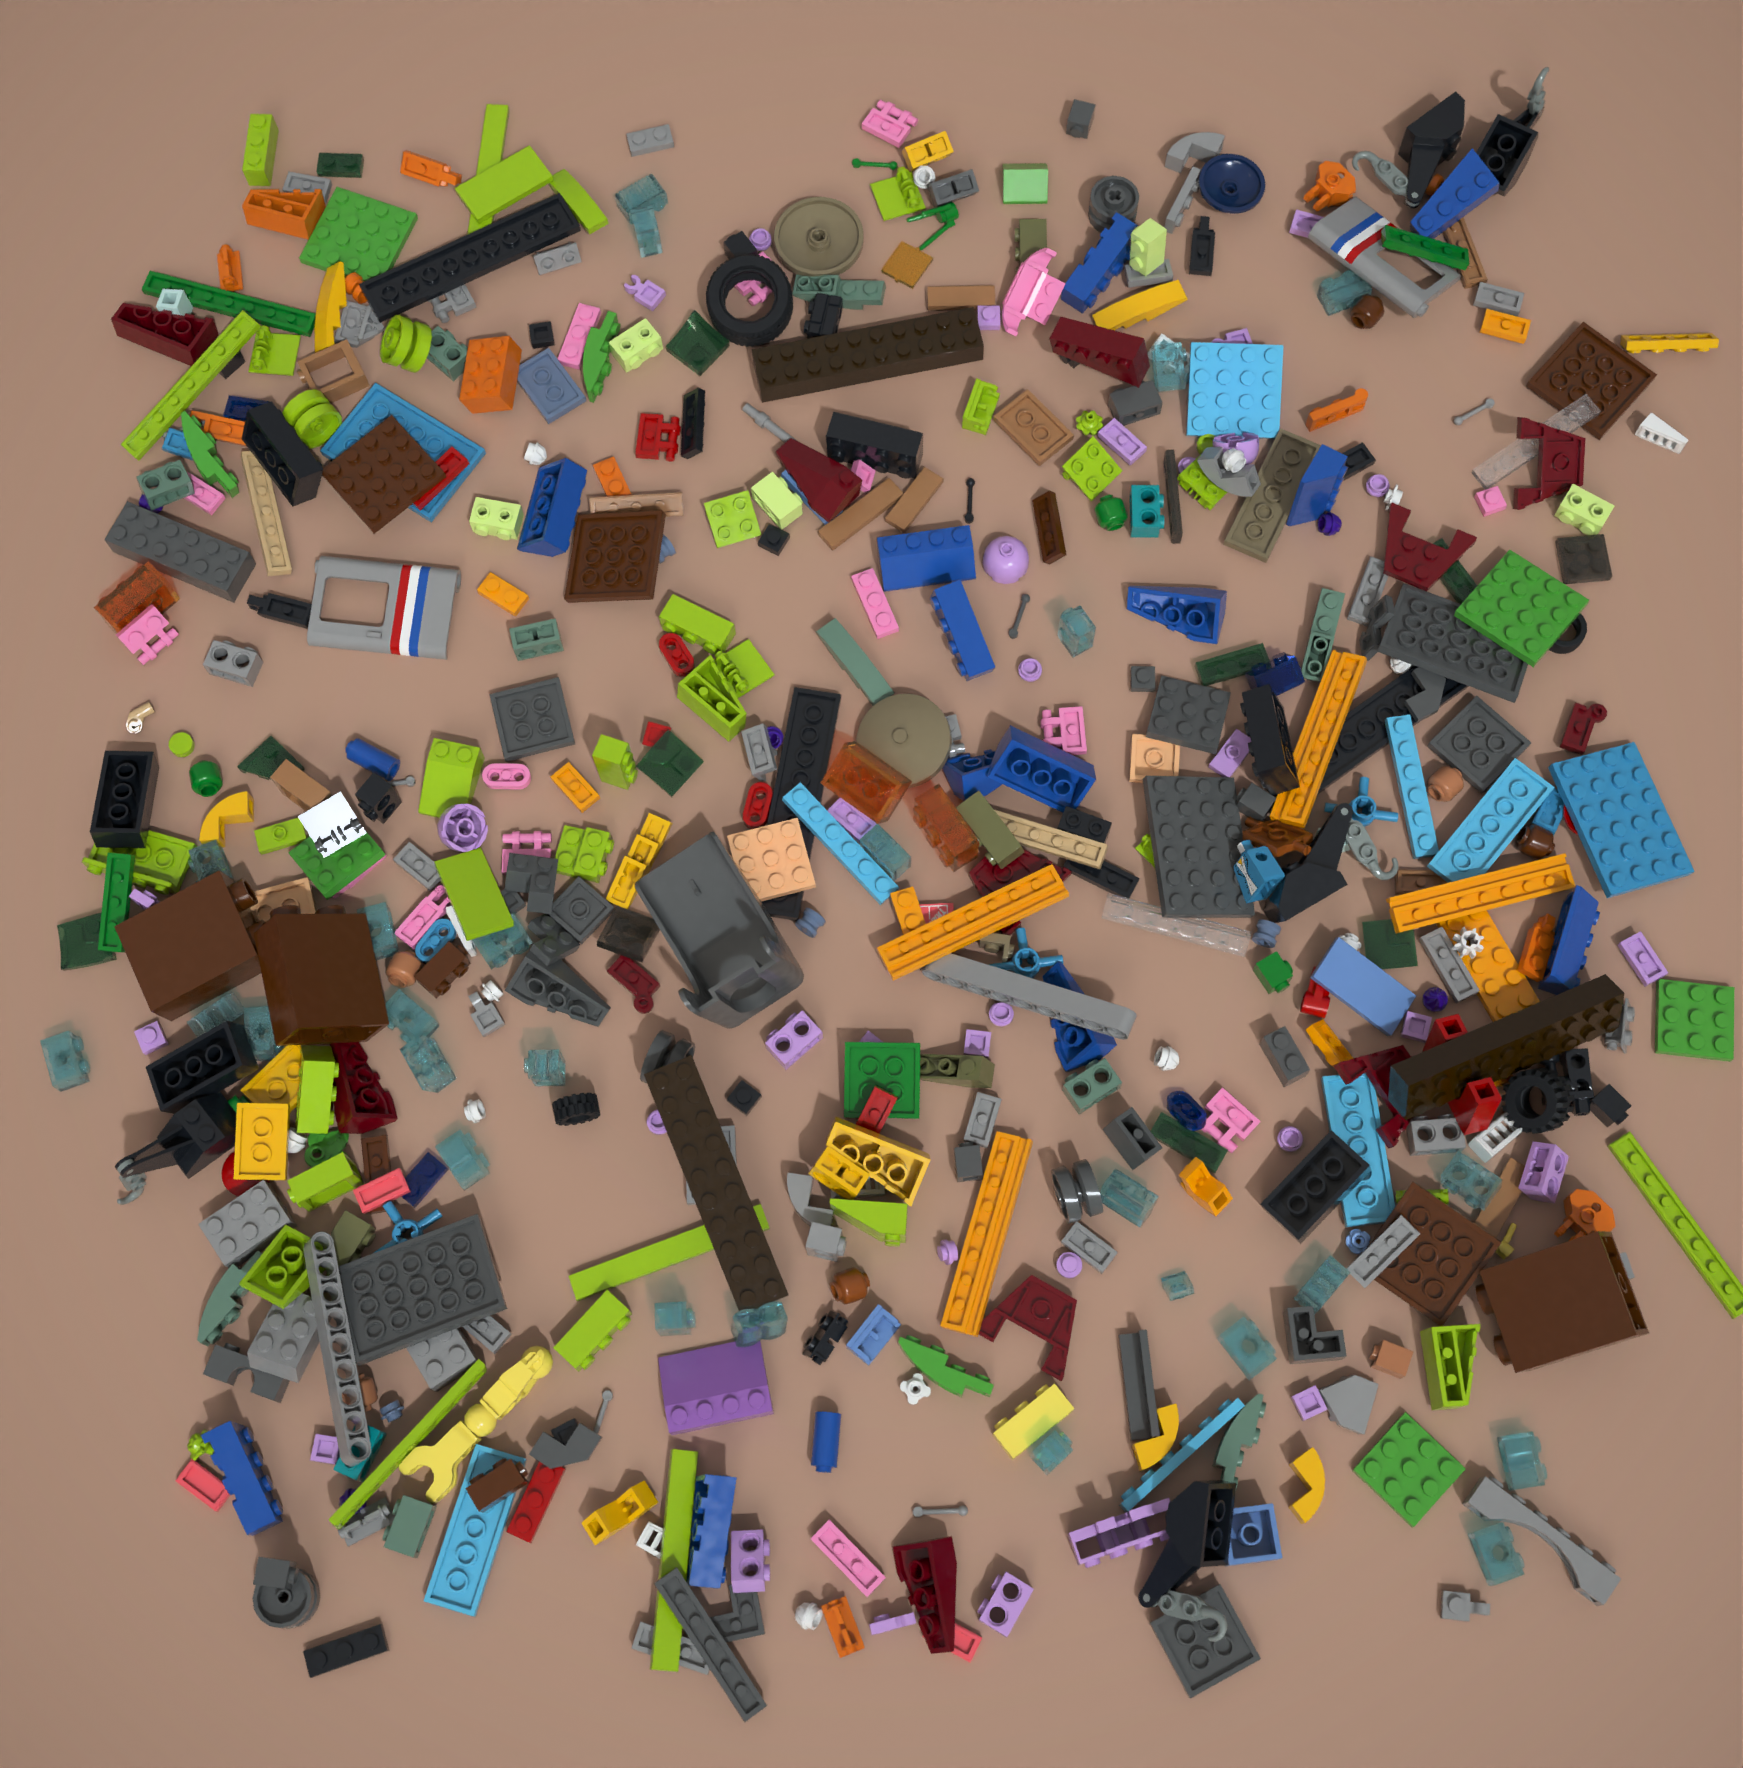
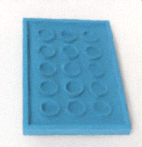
M375 383L320 452L323 456L333 461L391 415L434 462L449 448H455L470 464L421 511L413 504L408 507L432 523L485 456V449Z
M1635 742L1556 762L1548 767L1606 898L1689 876L1695 872Z

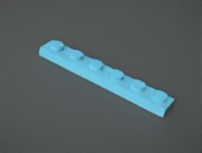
M1411 716L1388 717L1384 721L1413 859L1432 857L1439 852Z
M801 782L783 796L782 801L880 905L890 897V893L896 892L899 889V886Z
M1237 1398L1233 1402L1227 1399L1218 1408L1220 1414L1212 1419L1209 1416L1198 1426L1201 1431L1195 1437L1190 1433L1179 1443L1182 1448L1175 1455L1170 1451L1159 1461L1162 1466L1156 1472L1151 1468L1140 1478L1143 1484L1136 1490L1131 1486L1120 1497L1124 1501L1119 1506L1124 1512L1130 1511L1245 1406L1240 1399Z

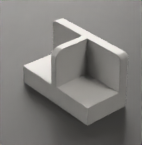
M762 723L741 731L751 773L761 782L766 781V773L777 770L774 756L778 754L777 750L771 746L767 726Z

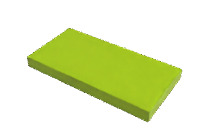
M529 145L457 186L455 191L479 224L551 183L554 179Z
M481 848L434 861L435 868L466 941L514 927V921Z

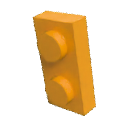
M1486 309L1480 333L1524 344L1531 320Z
M491 572L477 589L479 595L515 617L529 600L527 594Z
M569 762L550 776L555 785L581 813L600 799L599 794Z
M913 886L890 893L903 935L926 924Z
M1324 1019L1312 1024L1305 1030L1309 1034L1312 1043L1319 1047L1330 1065L1333 1066L1336 1063L1354 1059Z

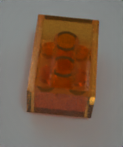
M148 561L144 565L139 566L127 580L120 582L116 589L108 596L101 598L94 608L109 628L117 634L151 604L163 614L180 598L167 579Z
M855 741L844 743L821 781L822 785L877 824L889 820L912 783L907 777Z
M940 784L914 798L913 812L915 816H913V820L919 829L923 828L926 831L928 843L932 848L936 847L941 853L939 858L946 868L950 867L955 872L978 858L979 841Z

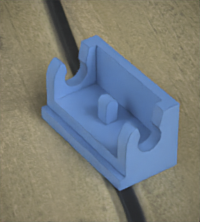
M878 1304L846 1344V1348L869 1366L901 1324Z

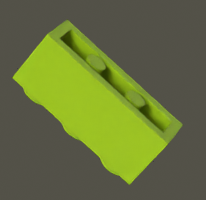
M250 114L242 168L249 186H271L279 132L272 114Z
M672 594L659 615L660 624L664 631L676 633L682 636L689 644L694 645L696 643L702 646L706 652L713 655L721 650L725 653L736 634L734 623Z
M601 734L592 755L602 782L628 790L630 784L635 783L638 775L629 743Z
M606 1290L553 1348L578 1372L582 1368L586 1370L594 1362L595 1358L593 1356L600 1349L605 1350L613 1341L611 1336L618 1329L622 1331L630 1323L631 1319L629 1317L632 1313L613 1294Z

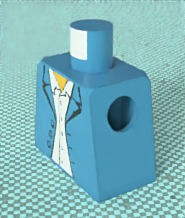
M1245 840L1237 845L1241 857L1234 865V872L1247 904L1267 899L1284 879L1285 874L1268 847L1254 848L1250 840Z

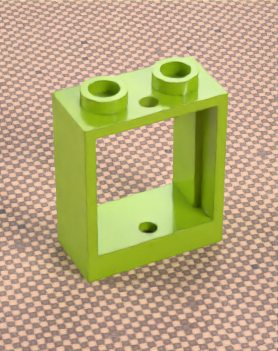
M342 1152L287 1180L290 1186L287 1192L293 1203H297L299 1208L303 1207L311 1212L365 1183L355 1162Z

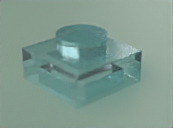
M1185 1271L1161 1278L1162 1287L1170 1301L1195 1294L1193 1284Z

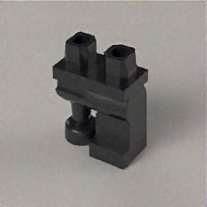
M1588 1048L1564 1051L1549 1060L1539 1062L1545 1065L1548 1071L1554 1070L1557 1072L1555 1063H1558L1560 1060V1064L1563 1066V1077L1566 1079L1564 1084L1571 1086L1572 1090L1569 1091L1570 1096L1574 1095V1101H1570V1104L1574 1106V1116L1588 1115L1590 1113V1100L1594 1098ZM1541 1090L1542 1106L1547 1105L1546 1096Z

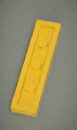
M1713 333L1621 335L1620 345L1629 353H1641V350L1661 353L1664 352V349H1673L1675 352H1686L1687 349L1706 352L1710 348H1718L1719 338Z

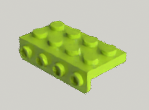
M149 830L146 848L96 847L94 843L89 857H83L82 863L87 867L86 870L88 872L101 875V873L106 874L108 852L135 855L133 885L143 889L146 886L153 887L154 891L163 895H168L169 892L176 894L181 888L197 846L195 843Z

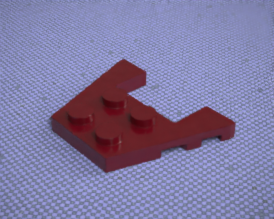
M1517 417L1516 438H1539L1537 487L1514 488L1513 509L1521 510L1533 503L1536 504L1551 496L1567 492L1572 484L1578 487L1582 486L1585 438L1525 417Z
M1391 503L1383 574L1427 592L1475 544L1477 537L1457 529L1449 548H1442L1403 532L1412 510Z
M1023 849L1024 853L1003 869H1000L997 863L992 866L985 856L969 872V877L982 898L1051 865L1053 862L1045 858L1041 859ZM1053 864L1061 880L1064 882L1072 872L1065 867L1061 868ZM1019 920L1000 929V933L1012 935L1021 926V921Z
M1404 1045L1333 1065L1346 1085L1352 1083L1363 1073H1366L1392 1112L1393 1116L1376 1129L1388 1149L1396 1146L1400 1134L1409 1125V1119L1405 1120L1388 1101L1391 1065L1411 1057Z
M1030 1275L982 1320L979 1335L994 1342L1006 1319L1053 1345L1041 1370L1062 1382L1077 1300L1039 1278Z

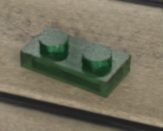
M319 153L316 172L319 177L362 178L363 154Z

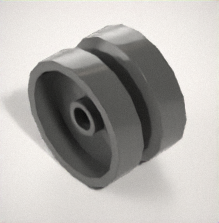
M1109 176L1096 182L1091 190L1088 217L1090 224L1097 231L1102 233L1104 228L1109 230L1113 224L1112 217L1116 212L1135 223L1139 193L1132 181L1120 176Z
M664 1030L660 1031L647 1052L640 1080L647 1083L644 1074L690 1055L693 1057L695 1043L686 1039H681L676 1043L673 1034Z
M1086 1159L1073 1163L1072 1175L1065 1166L1051 1170L1056 1198L1068 1224L1081 1220L1083 1214L1082 1207L1090 1217L1103 1213L1100 1191L1092 1168Z
M299 1569L297 1582L292 1584L291 1590L256 1585L252 1598L254 1611L261 1621L271 1627L290 1629L302 1626L313 1617L318 1609L320 1601L319 1585L314 1577L303 1569ZM289 1595L287 1602H284V1599Z

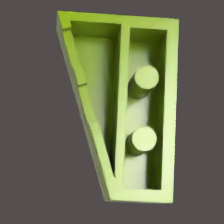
M300 1045L302 1061L301 1069H299L300 1082L299 1092H297L296 1130L297 1133L328 1134L329 1125L334 1123V1110H330L331 1102L336 1101L337 1088L333 1086V1078H338L339 1063H336L334 1060L331 1046Z

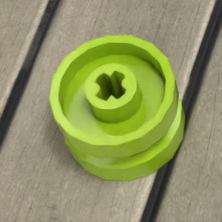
M401 315L392 317L387 324L381 341L380 357L382 362L396 367L400 365L401 369L413 373L419 371L426 361L431 346L432 334L429 325L417 321L412 323L411 319Z
M316 389L306 390L295 396L282 412L285 420L290 426L294 427L297 436L309 449L325 444L342 424V417L339 412L330 404L324 394Z

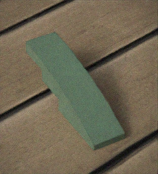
M836 618L816 631L841 669L845 670L857 688L863 691L872 706L894 694L874 664Z

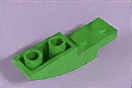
M611 311L607 312L600 329L591 327L584 348V382L589 401L593 403L597 395L600 396L603 391L605 377H608L611 373L612 364L609 360L611 352L609 341L613 340L614 336H618L621 326L618 322L617 313Z
M186 411L182 412L181 419L184 437L197 469L208 485L211 486L218 481L233 498L239 493L237 487L239 482L231 472L227 474L222 468L224 464L215 455L217 454L215 439L210 433L207 432L205 434L200 429L202 425L194 415L190 417Z
M909 1335L906 1336V1339L899 1338L898 1345L905 1356L924 1376L936 1385L961 1398L965 1388L990 1397L994 1387L993 1384L989 1383L990 1378L977 1373L975 1377L965 1374L966 1369L955 1364H951V1367L946 1366L949 1356L944 1354L946 1350L935 1345H931L930 1348L920 1345L921 1340Z

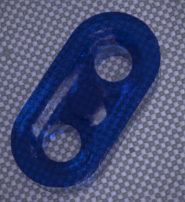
M1175 1091L1167 1096V1110L1184 1128L1197 1131L1205 1127L1206 1111L1188 1093Z

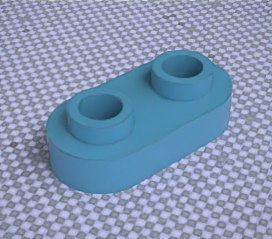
M448 919L436 920L417 943L415 953L422 963L427 964L448 941L453 942L456 937V930L452 922ZM443 930H448L446 936H440ZM428 949L433 950L430 956L425 955Z

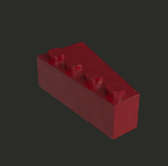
M122 303L111 318L118 337L189 366H192L219 336L213 318L205 317V319L195 318V315L185 314V316L176 315L168 310L161 312L153 311L151 307Z
M1060 317L1049 338L1054 353L1138 388L1150 367L1145 340L1141 337Z

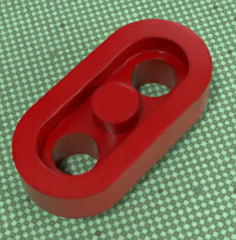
M675 633L663 635L659 641V648L674 674L686 677L695 669L693 656L679 635ZM670 645L676 646L673 650L667 649ZM681 664H687L686 668H680L679 666Z
M757 782L749 789L743 811V821L749 829L763 827L767 823L773 797L772 789L767 783ZM759 794H764L765 798L758 799L757 796ZM753 816H758L760 818L756 822L751 820Z

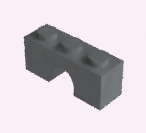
M225 1343L224 1347L215 1345L203 1375L234 1386L241 1372L251 1370L254 1374V1384L250 1392L281 1403L290 1380L251 1368L248 1355L240 1354L239 1347Z

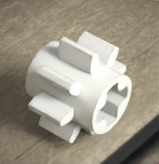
M1463 927L1460 930L1461 935L1455 934L1452 938L1457 942L1452 950H1457L1460 953V958L1464 955H1469L1473 959L1476 956V951L1481 952L1484 949L1480 945L1484 936H1479L1476 933V928L1472 931H1467ZM1466 940H1469V941H1470V944H1469L1470 946H1467V945H1466V943H1467Z

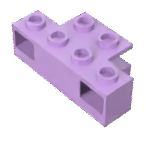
M1166 1498L1149 1505H1144L1119 1516H1113L1068 1533L1067 1535L1077 1564H1085V1567L1089 1568L1100 1564V1557L1110 1555V1558L1114 1559L1127 1554V1548L1131 1546L1139 1550L1152 1545V1539L1159 1537L1161 1542L1168 1540L1170 1537L1166 1530L1151 1534L1145 1518L1167 1511L1170 1499ZM1096 1536L1101 1553L1081 1559L1075 1543Z

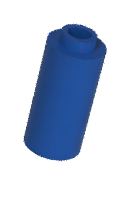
M359 738L350 741L345 749L348 760L372 773L374 772L387 781L392 780L400 768L399 759Z
M815 1412L811 1466L816 1467V1472L831 1473L832 1468H837L841 1425L840 1413Z

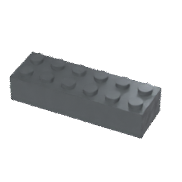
M128 501L104 539L116 554L233 603L256 566L254 559L248 551Z

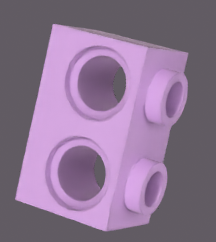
M803 1010L798 1015L793 1013L785 1021L786 1025L780 1030L775 1029L766 1038V1049L785 1070L823 1038L822 1031ZM799 1026H806L809 1029L804 1035H798L795 1030ZM781 1042H787L790 1044V1047L786 1051H779L777 1045Z
M1533 1141L1518 1188L1531 1200L1555 1204L1569 1156L1556 1144Z
M763 1529L731 1531V1583L733 1593L765 1591V1581H770V1564H765V1556H770L769 1539H764ZM749 1546H755V1547H757V1548H756L755 1550H753V1551H746V1550H745V1549H746L747 1547H749ZM749 1571H755V1572H757V1573H756L755 1575H753V1576H746V1575H745V1574H746L747 1572H749Z
M1005 1572L1003 1577L999 1574L997 1575L991 1586V1589L994 1590L990 1600L984 1598L977 1613L981 1615L979 1621L1001 1635L1008 1637L1034 1589L1008 1572ZM1008 1583H1012L1018 1588V1595L1014 1599H1008L1003 1594V1587ZM999 1607L1004 1611L1005 1617L1001 1623L991 1621L989 1613L992 1608Z

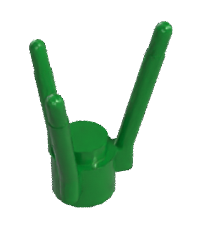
M953 202L907 218V222H912L936 215L940 223H945L940 230L919 247V250L922 251L947 229L955 226L954 220L959 218V213Z

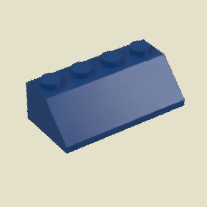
M1324 444L1321 445L1300 481L1286 525L1295 526L1319 520L1322 514L1332 510L1336 502L1335 499L1340 491L1339 488L1344 480L1343 477L1348 469L1345 466L1348 456Z
M567 458L538 469L517 550L550 557L566 553L570 545L571 531L575 526L576 512L581 503L582 489L586 484V469Z
M970 525L877 537V551L884 592L952 583L958 580L976 579Z
M1011 725L997 746L987 774L988 778L1061 812H1064L1066 806L1077 809L1096 781L1094 765Z
M1576 885L1563 900L1544 977L1538 985V989L1555 995L1579 986L1580 978H1577L1579 969L1583 970L1587 960V956L1584 955L1585 948H1589L1593 939V934L1590 931L1592 925H1596L1600 912L1596 911L1599 902L1581 886Z

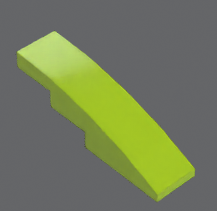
M565 169L552 175L554 181L548 185L555 194H561L578 223L584 226L589 235L608 224L606 216L572 175Z

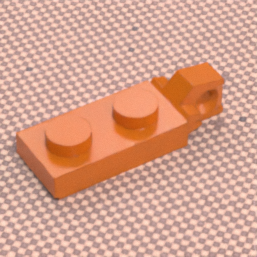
M408 150L403 152L401 174L438 187H446L448 183L452 185L461 184L462 175L450 171L451 166L446 163Z
M1549 913L1542 917L1540 916L1538 922L1534 923L1533 927L1528 930L1517 971L1536 982L1543 980L1555 936L1552 930L1555 926L1556 918Z

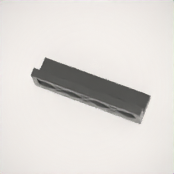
M1139 1330L1138 1333L1120 1334L1118 1337L1131 1441L1159 1437L1147 1330Z

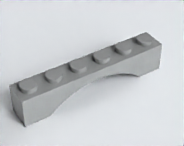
M1486 1476L1479 1478L1462 1504L1484 1521L1513 1523L1541 1537L1553 1548L1564 1563L1570 1575L1573 1588L1596 1606L1604 1605L1621 1580L1615 1574V1568L1604 1561L1601 1563L1592 1557L1593 1552L1582 1544L1577 1546L1569 1540L1571 1536L1559 1527L1555 1529L1549 1525L1546 1516L1537 1510L1532 1512L1524 1506L1526 1502L1514 1493L1510 1495L1502 1489L1503 1484L1491 1476L1489 1478Z

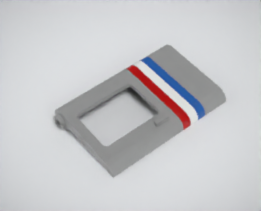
M1358 197L1352 198L1314 225L1308 235L1311 241L1413 318L1417 316L1422 317L1429 308L1427 304L1461 278V275L1448 265L1417 257L1442 276L1440 280L1429 288L1422 289L1380 258L1377 253L1386 248L1382 246V229L1385 225L1398 227Z
M321 556L319 560H316L315 573L317 575L307 632L309 646L447 660V644L454 597L461 587V571L459 569ZM339 578L389 584L384 624L381 627L321 621L327 579Z

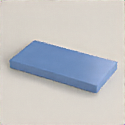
M1340 937L1334 939L1310 976L1312 980L1387 1036H1392L1416 998L1414 993Z

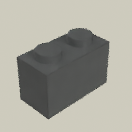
M1153 380L1147 382L1142 381L1139 388L1131 386L1125 389L1119 388L1114 390L1109 395L1108 406L1113 418L1125 426L1159 415L1163 402Z
M1286 1026L1262 1038L1259 1045L1283 1087L1306 1077L1310 1068Z
M1133 1107L1119 1115L1102 1129L1132 1170L1162 1149V1146Z

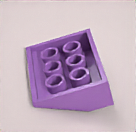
M760 1337L658 1357L668 1430L672 1436L774 1414Z

